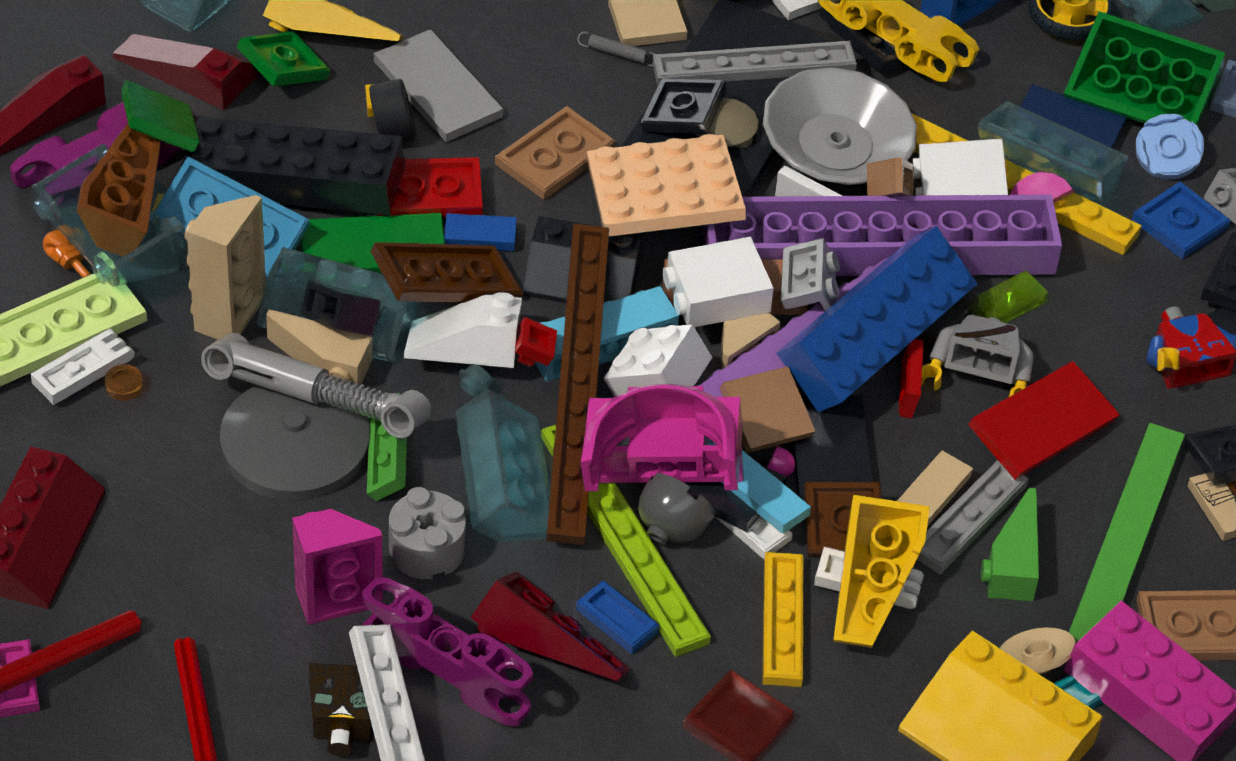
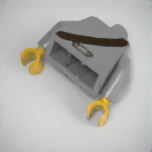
M968 315L961 324L946 327L939 333L929 357L931 363L922 366L921 386H923L926 378L934 377V391H937L942 384L941 365H945V368L1008 384L1013 382L1015 386L1009 393L1008 397L1030 384L1033 352L1022 339H1019L1018 327L1015 325L1003 323L997 318Z

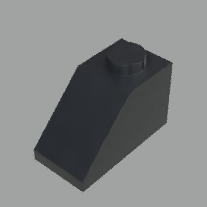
M308 280L300 315L336 330L372 336L374 327L379 320L381 300L363 293Z

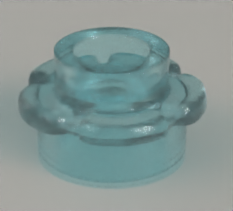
M470 364L465 370L461 369L459 371V376L462 378L459 384L464 391L474 397L479 393L484 396L488 394V387L493 383V380L483 368L477 364Z

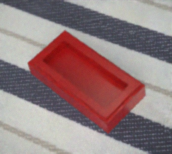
M914 339L906 346L901 360L898 413L901 417H913L921 396L922 340Z

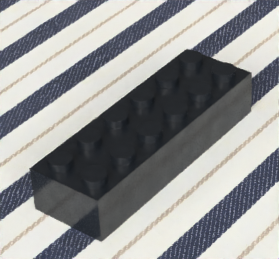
M209 117L198 118L195 127L199 143L194 152L186 150L181 162L182 167L187 157H190L278 204L382 215L391 214L405 169L402 136Z

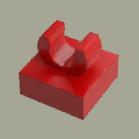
M524 317L519 323L515 353L520 355L517 358V362L531 367L535 361L548 366L554 358L557 330Z

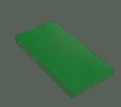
M441 213L309 219L311 224L302 237L304 280L384 276L370 252L374 243L444 244Z

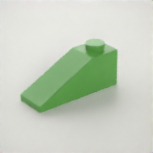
M1028 488L993 542L989 559L982 560L981 582H987V598L1021 601L1034 600L1039 580L1037 494L1035 488Z

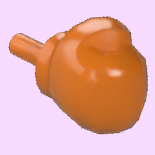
M60 228L45 235L43 250L48 257L66 270L74 268L82 278L91 275L81 263L85 255L82 252L84 247V237L82 234L67 228Z

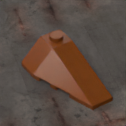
M128 124L112 143L106 154L99 160L90 175L83 181L80 188L77 213L96 247L131 259L148 230L161 140L130 129Z

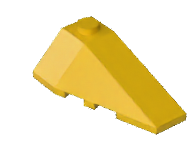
M269 0L263 13L264 17L271 19L268 25L282 32H287L290 28L292 30L391 41H402L404 35L364 16L361 17L352 10L327 0Z
M853 495L833 642L873 647L925 545L930 506Z

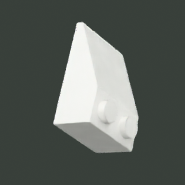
M508 293L484 295L413 320L404 351V358L514 368L516 358L515 345L518 325L521 320L522 298L514 297Z

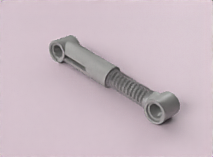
M238 333L224 335L207 346L202 352V366L209 376L215 379L223 380L233 377L313 404L326 402L328 405L331 404L344 410L349 409L350 412L355 411L356 414L361 413L363 416L366 415L369 418L378 419L381 421L384 429L395 438L408 437L425 424L431 416V405L428 399L418 391L408 390L401 395L397 393H383L381 390L377 392L375 388L371 390L369 386L365 388L363 384L359 386L358 383L353 384L352 381L347 382L346 379L341 380L340 377L330 376L325 368L251 345Z

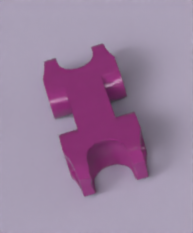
M124 102L108 109L100 116L97 122V130L68 144L59 136L46 139L34 145L10 166L11 180L17 187H28L43 182L47 183L35 195L37 209L42 214L53 215L77 207L83 181L90 175L99 160L106 154L112 143L128 124ZM161 140L157 167L164 164L182 148L172 144L163 145L165 142ZM36 164L31 170L21 175L25 167ZM59 193L58 197L53 202L47 204L48 200L53 195Z
M375 578L362 591V599L366 608L373 612L363 622V626L380 623L390 624L399 662L402 666L409 669L426 668L460 689V697L468 707L503 725L519 726L529 715L532 705L529 697L522 691L533 681V672L529 664L506 645L484 633L466 634L433 613V605L427 597L411 587L402 585L389 578ZM386 590L391 592L395 599L391 604L386 605L374 599L373 595L378 591ZM505 669H517L522 673V677L516 681H510ZM508 698L518 703L521 708L515 713H506L500 709L498 704L502 699Z

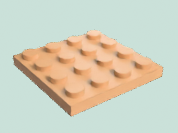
M706 134L699 138L683 140L672 138L665 142L649 144L638 142L631 146L615 148L605 146L597 150L587 151L588 167L602 227L609 228V236L746 220V208L724 135Z

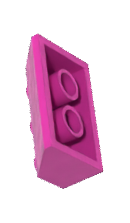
M333 509L308 512L304 515L293 517L295 590L307 624H315L367 611L368 609L362 599V591L375 578L383 577L382 533L380 529ZM383 590L373 595V598L383 603Z

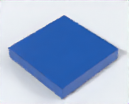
M1178 182L1134 211L1132 221L1142 225L1141 228L1182 260L1226 231L1231 222L1229 218L1182 182Z

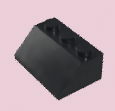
M538 216L530 244L523 296L566 303L573 224L582 223ZM633 233L609 236L603 304L632 295L641 261L643 234Z

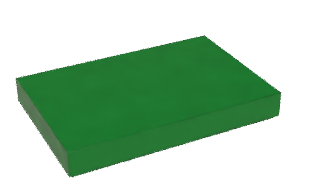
M125 80L121 93L130 129L194 152L199 143V138L190 105Z

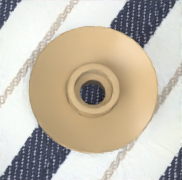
M1044 627L1018 633L1006 640L1000 649L1038 674H1045L1067 662L1071 658L1070 654L1076 643L1074 637L1069 632L1058 628Z

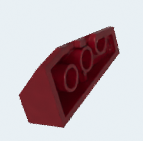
M132 34L113 52L114 59L221 110H224L260 74L248 59L232 52Z
M82 55L39 74L0 109V155L106 104L103 73L85 55Z
M517 571L496 580L470 617L478 623L477 629L481 633L489 635L494 639L498 638L502 642L618 681L630 671V668L599 640L591 636L584 638L580 634V623L572 616H565L555 612L552 607L556 602Z

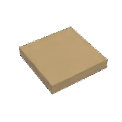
M608 0L609 9L621 43L630 46L687 40V29L677 0Z

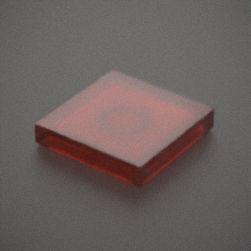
M730 670L683 719L682 727L732 761H755L793 720L794 711Z

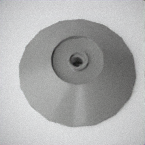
M833 67L804 70L780 82L765 101L763 126L772 148L793 168L821 181L845 185L867 183V163L892 158H904L908 161L916 148L917 125L907 103L889 86L861 72Z

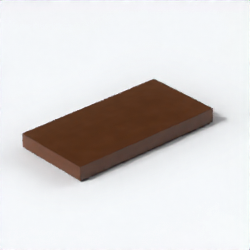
M375 242L370 251L397 301L467 302L495 293H508L518 298L523 296L522 290L497 248L493 245Z

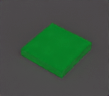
M294 31L242 37L239 39L237 49L273 87L328 79L330 69Z

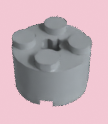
M423 487L410 489L407 495L393 506L389 514V552L394 559L395 566L402 573L417 579H433V574L445 572V575L453 572L461 564L465 555L466 518L464 506L461 502L440 492L428 491Z

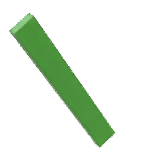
M1149 423L1069 633L1074 637L1075 643L1087 634L1121 600H1124L1185 434Z

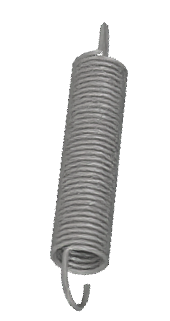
M581 32L578 35V43L583 47H589L643 65L653 66L644 63L648 55L647 50L595 34H591L588 46L579 42V37L583 33H589Z

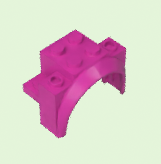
M655 384L643 387H628V391L614 398H589L581 458L585 491H599V483H647L651 476H655L656 473L669 475L682 482H724V490H738V482H743L744 477L741 447L743 419L740 397H714L704 392L703 386ZM629 437L628 446H616L623 439ZM708 439L712 440L716 445H708Z

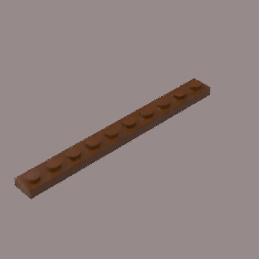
M573 224L546 541L584 545L589 491H585L581 458L589 398H596L609 238V228Z

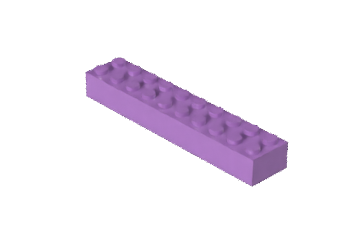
M1052 195L742 197L746 208V220L701 225L703 245L751 237L760 259H783V248L824 238L830 251H835L839 259L840 271L836 272V276H860L867 267L875 266L885 258L888 259L912 237L935 226L939 228L971 275L1056 274L1062 249Z

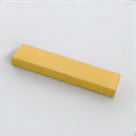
M765 552L762 685L802 687L803 554Z

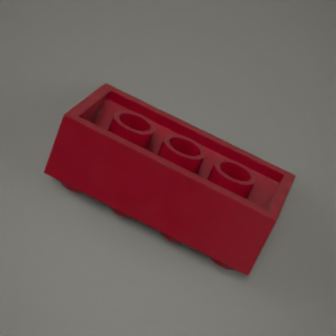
M30 446L0 504V597L49 609L106 493L105 488L67 455Z

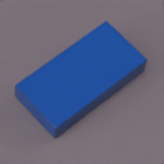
M447 213L444 244L493 245L497 250L515 251L517 217Z
M604 580L576 602V610L630 654L635 653L659 633V624Z

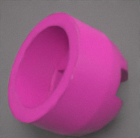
M776 446L767 468L787 477L795 469L794 457L788 450Z

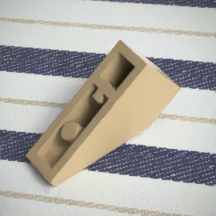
M268 310L266 314L267 339L294 359L325 368L330 376L340 377L341 380L346 379L347 382L352 381L353 384L358 383L359 386L362 384L373 360L372 336L336 330L313 320Z

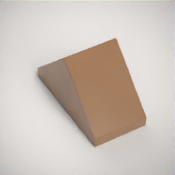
M892 158L867 163V196H914V165L904 158Z

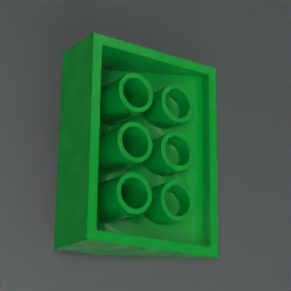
M1099 11L1063 96L1144 124L1149 119L1161 114H1178L1184 116L1183 119L1188 120L1190 123L1192 121L1198 126L1222 74L1225 52Z

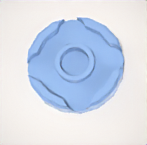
M1161 114L1149 119L1136 138V157L1141 167L1150 175L1163 180L1180 179L1191 174L1199 166L1204 153L1203 135L1196 124L1192 121L1190 123L1188 120L1183 119L1184 116L1178 114Z

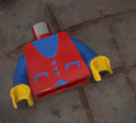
M1176 306L1170 307L1162 313L1161 319L1163 322L1159 324L1156 336L1150 340L1146 362L1150 367L1157 368V371L1162 372L1168 389L1231 375L1236 359V335H1232L1214 324L1209 316L1203 313L1184 317L1181 309Z

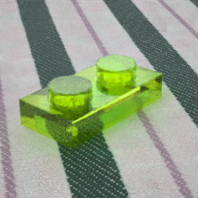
M1025 270L972 297L970 308L979 317L997 318L1001 322L1006 323L1045 303L1049 292Z

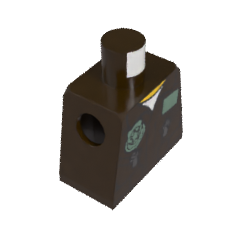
M309 663L313 736L316 739L328 740L327 750L330 754L335 756L349 755L352 750V741L367 742L371 740L373 734L358 668L353 665Z

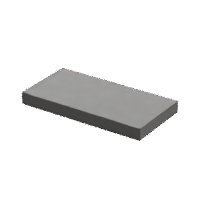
M431 29L374 53L375 64L390 80H403L409 102L445 142L503 118V108Z

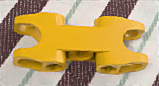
M818 0L819 4L836 20L853 30L867 28L894 45L898 59L904 64L939 82L949 81L957 66H971L980 50L976 41L952 21L943 16L929 18L903 0H841L840 3L836 4L830 0ZM956 42L966 45L968 57H962L954 51L953 48ZM935 59H942L946 64L945 73L935 68L933 62Z

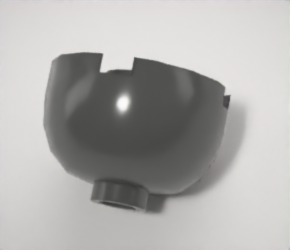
M656 473L655 476L652 475L640 495L638 503L640 518L646 527L649 528L646 532L647 535L657 543L665 545L667 541L675 544L690 543L699 538L716 515L715 509L701 494L695 500L687 492L690 486L662 473Z

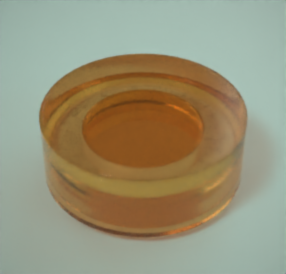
M127 364L112 367L105 375L106 392L113 399L120 401L131 400L137 397L143 388L141 372L136 367Z

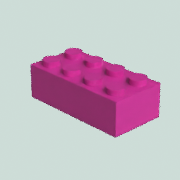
M1122 600L1074 645L1070 654L1071 658L1067 661L1064 668L1068 675L1076 678L1075 680L1092 694H1098L1103 703L1176 761H1196L1233 723L1236 717V690Z

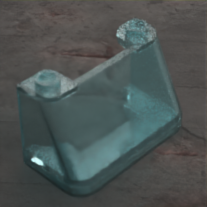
M104 143L32 186L36 198L33 206L39 217L44 221L48 219L92 265L96 277L102 284L108 282L111 286L115 287L179 273L188 267V241L185 240L184 225L175 216L169 219L165 217L161 220L151 209L147 233L137 249L122 257L96 247L77 213V205L83 181L90 175L99 160L109 150Z

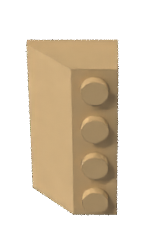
M257 195L204 207L196 220L192 219L189 222L185 231V240L188 241L187 265L190 268L189 290H191L192 294L190 312L193 315L194 331L215 339H220L228 333L241 334L267 297L262 197Z

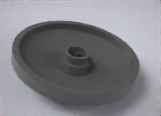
M258 385L241 394L231 404L221 423V454L231 475L249 490L273 499L301 501L328 495L350 482L362 469L368 456L370 428L366 415L363 416L361 413L356 414L355 411L350 412L349 409L344 410L331 404L328 405L326 402L313 404Z

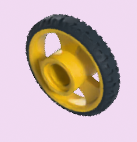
M1029 0L1028 5L1029 14L1040 29L1052 36L1067 40H1085L1088 38L1094 21L1084 24L1086 15L1097 16L1100 11L1113 16L1114 11L1112 0H1052L1055 2L1052 17L1042 9L1041 0Z

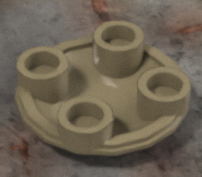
M723 98L707 134L724 135L727 147L747 148L752 144L753 136L757 133L759 121L755 112L747 104L736 99ZM696 134V135H697L698 138H699V137H701L702 135H706V134Z

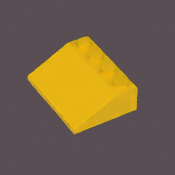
M972 630L947 657L899 725L898 731L942 761H1080L1095 744L1103 716Z

